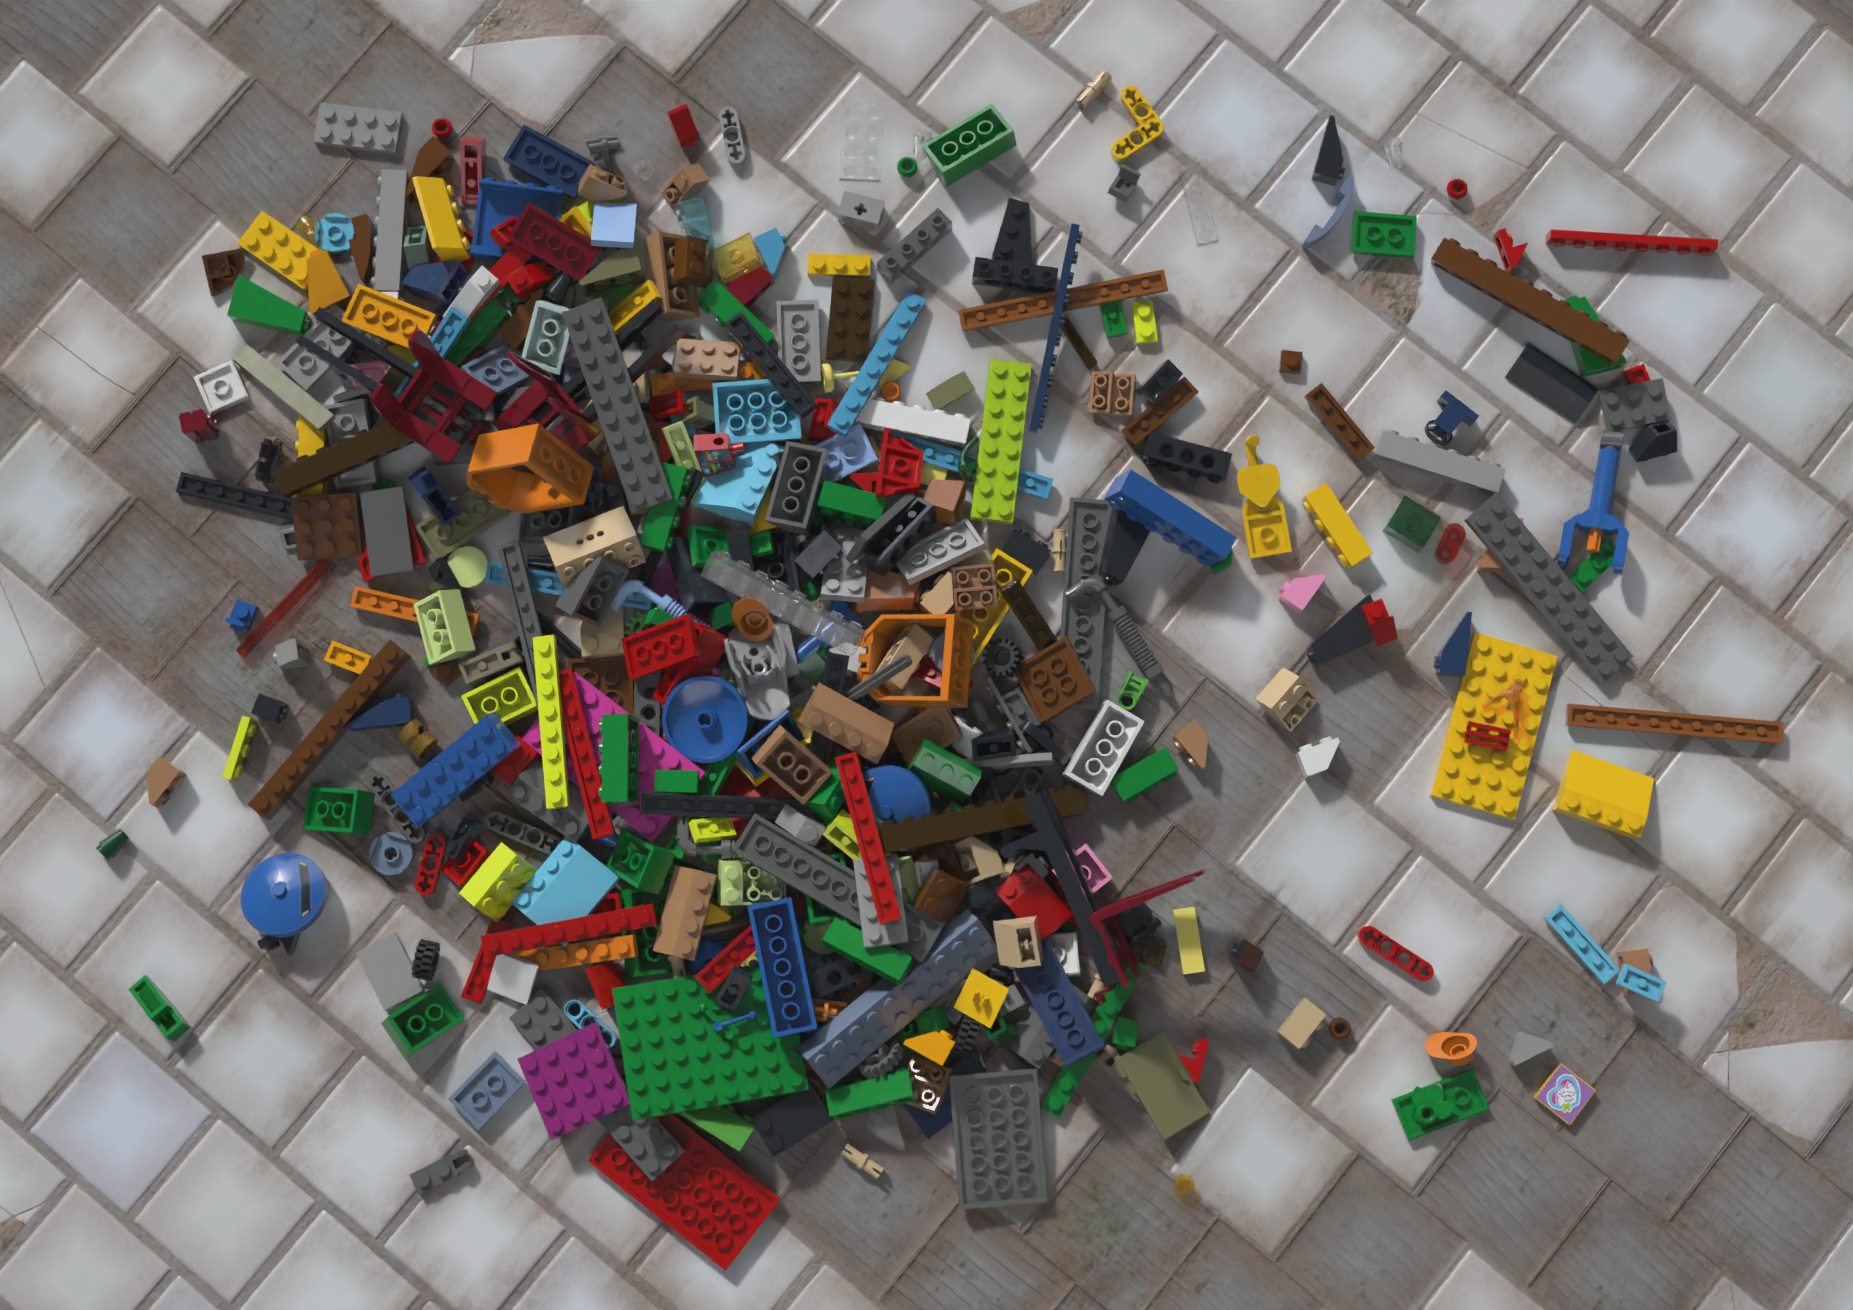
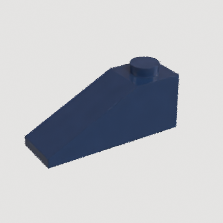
M1467 612L1463 615L1439 651L1438 656L1434 657L1433 668L1436 669V675L1457 678L1465 676L1472 612Z
M406 694L393 695L392 699H386L346 724V729L352 732L406 726L414 720L413 699L406 697Z

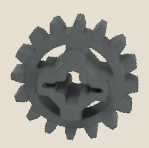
M890 1038L857 1066L864 1077L871 1079L874 1076L877 1079L880 1074L884 1076L886 1072L889 1073L893 1070L894 1065L899 1064L897 1060L903 1057L901 1054L904 1051L897 1040Z

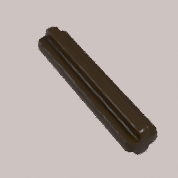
M1065 316L1064 326L1059 327L1088 369L1095 367L1098 363L1071 321Z

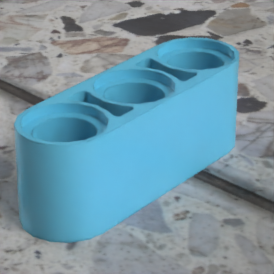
M570 1000L566 1003L564 1008L565 1015L579 1029L586 1027L587 1020L593 1018L599 1023L603 1035L609 1033L612 1036V1043L609 1045V1049L617 1045V1034L585 1003L579 1000ZM577 1003L581 1011L577 1016H573L570 1008L573 1004Z

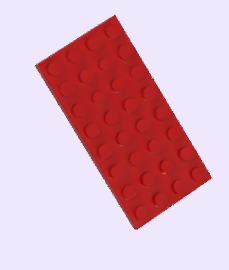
M674 1114L657 1118L686 1152L655 1181L649 1179L609 1133L588 1159V1162L725 1271L780 1201L778 1196Z

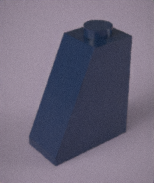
M459 260L412 266L402 285L413 296L448 306L469 275V271Z
M425 465L408 477L409 481L444 527L461 515V512Z

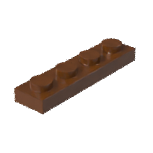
M1184 376L1155 404H1151L1124 427L1121 432L1136 447L1149 436L1150 432H1154L1194 398L1199 391Z
M1322 383L1305 395L1304 398L1357 462L1374 450L1375 447Z

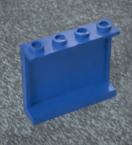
M493 178L479 179L473 242L470 250L471 258L499 261L509 249L501 248L493 241L489 233L494 227L514 216L519 219L528 202L560 220L563 190H559V187L556 186L538 187L534 183L519 185L511 180H506L504 183L497 182ZM533 256L526 265L541 262L543 260L536 256ZM546 263L549 268H555L550 264Z

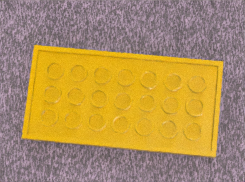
M1473 633L1467 656L1466 674L1460 681L1430 796L1515 820L1558 656L1480 633ZM1471 721L1511 730L1507 746L1508 750L1504 752L1463 743L1467 722ZM1471 727L1473 731L1504 737V734ZM1472 735L1469 737V739L1497 745L1503 744V742Z

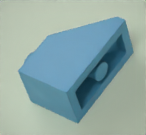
M774 228L754 237V243L767 271L776 279L786 254L785 245L788 243L783 232L779 234L777 228Z

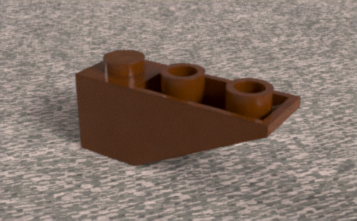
M434 136L418 151L405 194L411 203L414 200H418L413 177L439 178V175L444 170H448L453 164L454 157L452 153Z
M536 289L532 292L530 299L526 303L516 308V313L511 318L509 317L501 323V328L497 332L513 350L522 351L524 349L535 303L539 300L548 301L549 298L545 296L547 289Z

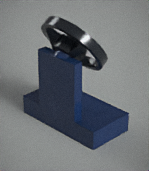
M1445 390L1437 400L1445 408L1436 420H1431L1426 424L1425 433L1432 442L1442 446L1448 445L1453 438L1452 432L1461 421L1471 427L1479 415ZM1430 431H1431V432H1434V434H1435L1437 437H1440V438L1442 439V441L1436 439V438L1430 433Z
M589 462L594 466L586 499L582 506L588 511H596L602 507L604 502L603 484L600 479L602 466L601 463Z

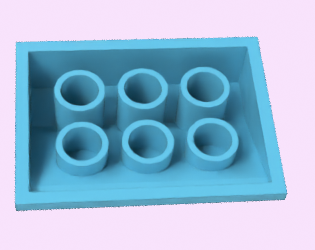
M768 379L713 383L716 434H729L732 444L801 439V419Z
M771 441L744 443L746 455L736 456V467L734 469L706 477L693 505L753 527L778 474L774 454L785 449L784 446Z
M565 837L511 903L537 925L592 914L620 878L580 844ZM568 942L560 943V944L565 947V945H566Z

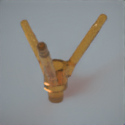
M1516 679L1509 689L1482 704V707L1485 708L1502 698H1506L1509 700L1506 709L1510 710L1514 703V739H1518L1519 700L1524 684L1521 679Z

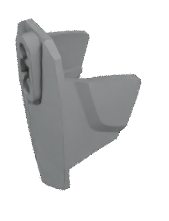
M779 626L774 627L769 638L764 641L755 642L745 638L739 628L735 627L729 633L730 641L728 642V639L724 640L730 669L734 673L750 715L761 720L773 721L790 706L785 667L786 651ZM752 649H754L755 652L758 653V655L751 656L750 654L752 653Z

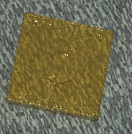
M750 232L713 250L721 279L724 283L762 266Z

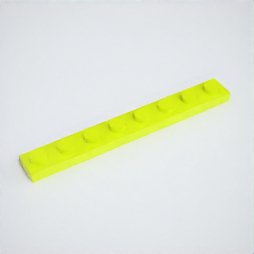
M556 636L533 637L546 809L570 807Z

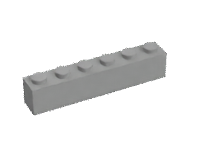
M382 169L381 176L378 177L380 196H377L376 205L377 209H379V216L375 218V227L378 229V234L374 237L376 256L373 257L372 263L373 269H375V277L371 279V287L379 292H398L403 297L404 286L402 282L405 275L406 260L404 242L409 213V200L405 194L410 175L407 170Z
M1383 430L1373 456L1375 460L1488 496L1499 493L1506 470L1497 463L1482 462L1476 456L1469 455L1466 457L1460 455V452L1457 450H1444L1435 443L1425 444L1419 442V439L1416 437L1407 436L1406 438L1400 436L1394 430Z

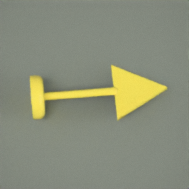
M892 359L879 381L880 389L885 382H894L912 366ZM827 363L822 364L821 374L825 393L834 390V380L856 377L859 371L833 375L831 365Z

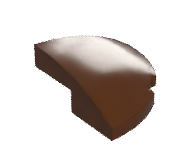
M244 248L202 255L211 297L224 293L234 285V281L243 271L245 262Z

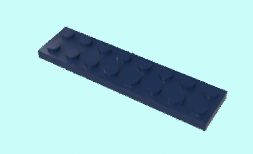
M1006 906L986 916L993 931L994 921L1016 919ZM1048 939L1041 943L1044 957L1041 965L1013 968L1067 1068L1105 1048V1045Z

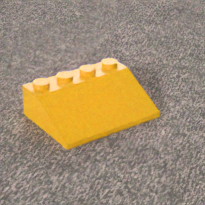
M1571 750L1552 811L1632 839H1637L1642 835L1648 816L1654 778Z

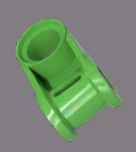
M1130 670L1122 685L1116 705L1131 712L1144 692L1149 679L1146 678L1144 680L1134 675L1133 671ZM1129 698L1132 705L1129 707L1123 706L1121 699Z

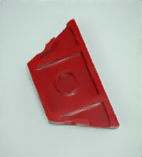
M886 427L882 436L874 497L881 498L917 492L920 487L924 452L911 446L903 438L899 440L890 434L891 430Z

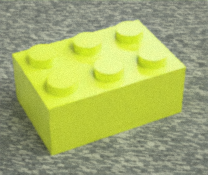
M520 667L461 696L474 724L487 714L495 712L507 726L537 711L533 689Z
M501 842L459 894L475 908L498 922L511 907V902L537 872V869Z

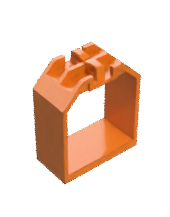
M533 424L478 435L467 472L466 486L473 491L477 490L481 494L489 495L488 502L496 507L526 514L584 504L594 466L540 424ZM525 465L536 474L517 471L511 467Z
M956 614L881 615L861 635L860 647H868V653L859 654L858 657L859 663L867 665V668H858L857 679L860 683L876 672L891 648L892 638L902 627L914 623L919 627H946L940 696H891L883 684L870 691L869 694L874 700L894 707L967 708L974 629L973 621Z

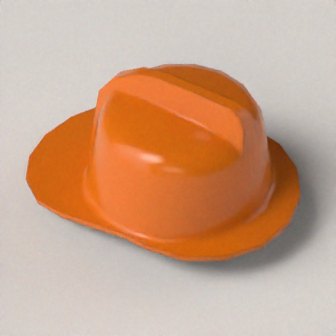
M751 598L741 599L732 607L731 614L733 620L745 638L755 642L764 641L769 638L773 631V622L765 606L760 601Z
M1438 1032L1427 1038L1425 1042V1050L1430 1056L1446 1059L1453 1066H1463L1470 1061H1474L1477 1039L1470 1033Z

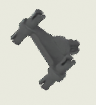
M600 134L598 138L586 139L587 148L589 147L590 153L601 151L603 160L597 161V166L615 175L613 165H616V160L614 158L609 159L608 149L621 148L620 139H617V134L605 137L603 134Z

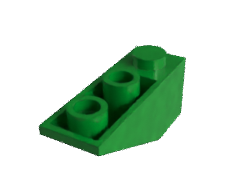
M945 1007L921 1012L891 1038L900 1042L951 1028Z

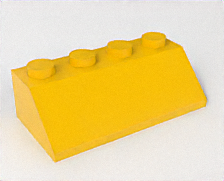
M413 177V183L433 250L443 262L459 260L461 262L471 258L469 254L471 246L467 237H464L463 234L466 229L463 221L459 220L458 214L461 212L458 204L453 200L455 192L452 185H447L443 178Z

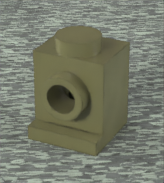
M698 396L686 400L684 407L687 408V412L682 413L683 423L698 429L715 423L713 406L699 401Z

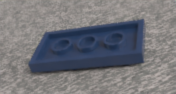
M523 125L503 158L507 164L548 186L559 187V190H563V194L574 200L578 197L579 182L590 164L596 167L595 162L526 125Z
M973 1051L969 1054L968 1058L964 1057L949 1068L952 1069L951 1076L988 1072ZM949 1084L936 1115L912 1105L903 1104L928 1139L952 1122Z

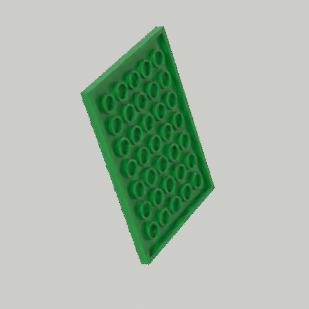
M759 964L739 967L754 977L734 1012L715 1002L727 977L710 993H707L696 981L695 975L612 988L632 1121L808 1091L803 1055L797 1049L801 1045L799 1033L777 1038L773 1037ZM706 1004L707 1009L720 1023L747 1015L750 1011H756L757 1017L725 1026L727 1030L732 1031L734 1034L733 1038L728 1040L725 1038V1033L722 1030L715 1031L713 1029L715 1023L704 1012L699 1011V1005Z

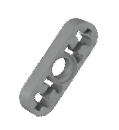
M724 107L719 112V119L727 160L730 165L738 167L743 165L746 160L738 114L733 107ZM727 113L733 116L731 117L732 126L729 127L725 118ZM736 132L738 139L736 141H729L726 138L728 133ZM732 147H737L738 155H740L738 160L732 157L734 156Z

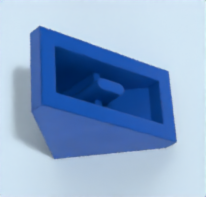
M703 940L700 943L696 962L687 960L690 975H696L727 945Z

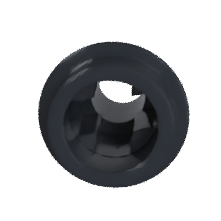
M561 272L547 288L545 296L560 305L562 300L565 301L573 278Z

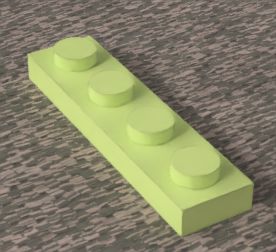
M683 421L662 428L676 466L685 467L691 473L693 469L701 471ZM704 476L691 500L693 508L698 507L693 505V503L705 480Z

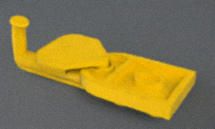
M1250 435L1244 441L1249 467H1244L1237 473L1238 490L1240 494L1247 498L1242 507V521L1249 559L1292 552L1284 505L1275 496V493L1281 486L1279 470L1270 463L1258 464L1256 446L1259 445L1260 439L1257 435Z

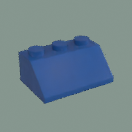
M785 710L733 753L740 766L754 779L765 771L757 766L751 757L779 725L799 742L804 739L789 710Z

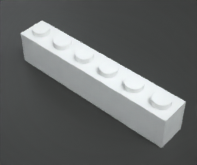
M873 397L868 399L854 425L861 423L863 428L882 432L886 427L891 432L893 430L919 439L964 448L967 443L971 419H968L963 414H955L953 416L946 414L947 412L936 409L933 412L926 410L923 406L914 405V407H908L903 402L893 401V403H888L883 398Z

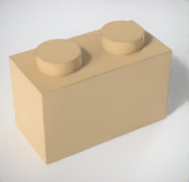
M1303 998L1276 1033L1294 1048H1305L1312 1040L1310 1035L1313 1031H1319L1325 1024L1324 1017L1326 1014L1308 999Z

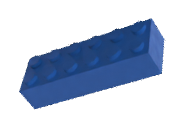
M1129 470L1116 477L1104 498L1112 508L1122 510L1127 514L1128 518L1141 522L1147 530L1158 533L1164 541L1174 543L1179 547L1180 551L1185 554H1191L1197 558L1196 560L1200 564L1205 566L1226 559L1237 538L1133 470Z
M492 712L483 717L390 795L413 824L419 828L427 824L511 755L521 744L498 715Z
M792 898L748 906L773 1037L777 1038L818 1029Z

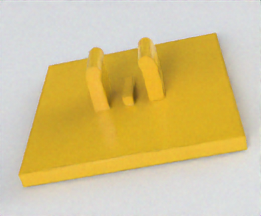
M972 968L954 1008L983 1025L992 1028L1010 989Z

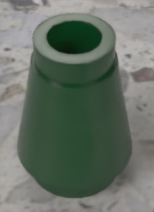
M119 829L98 842L99 845L96 849L109 860L111 857L114 858L129 837Z

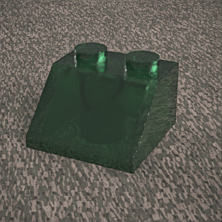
M1404 495L1382 531L1419 553L1431 537L1441 517Z

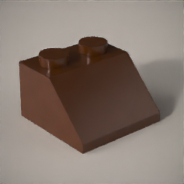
M687 235L675 241L673 282L703 289L712 282L714 249L706 239Z
M933 865L912 904L917 910L936 920L950 923L971 885Z

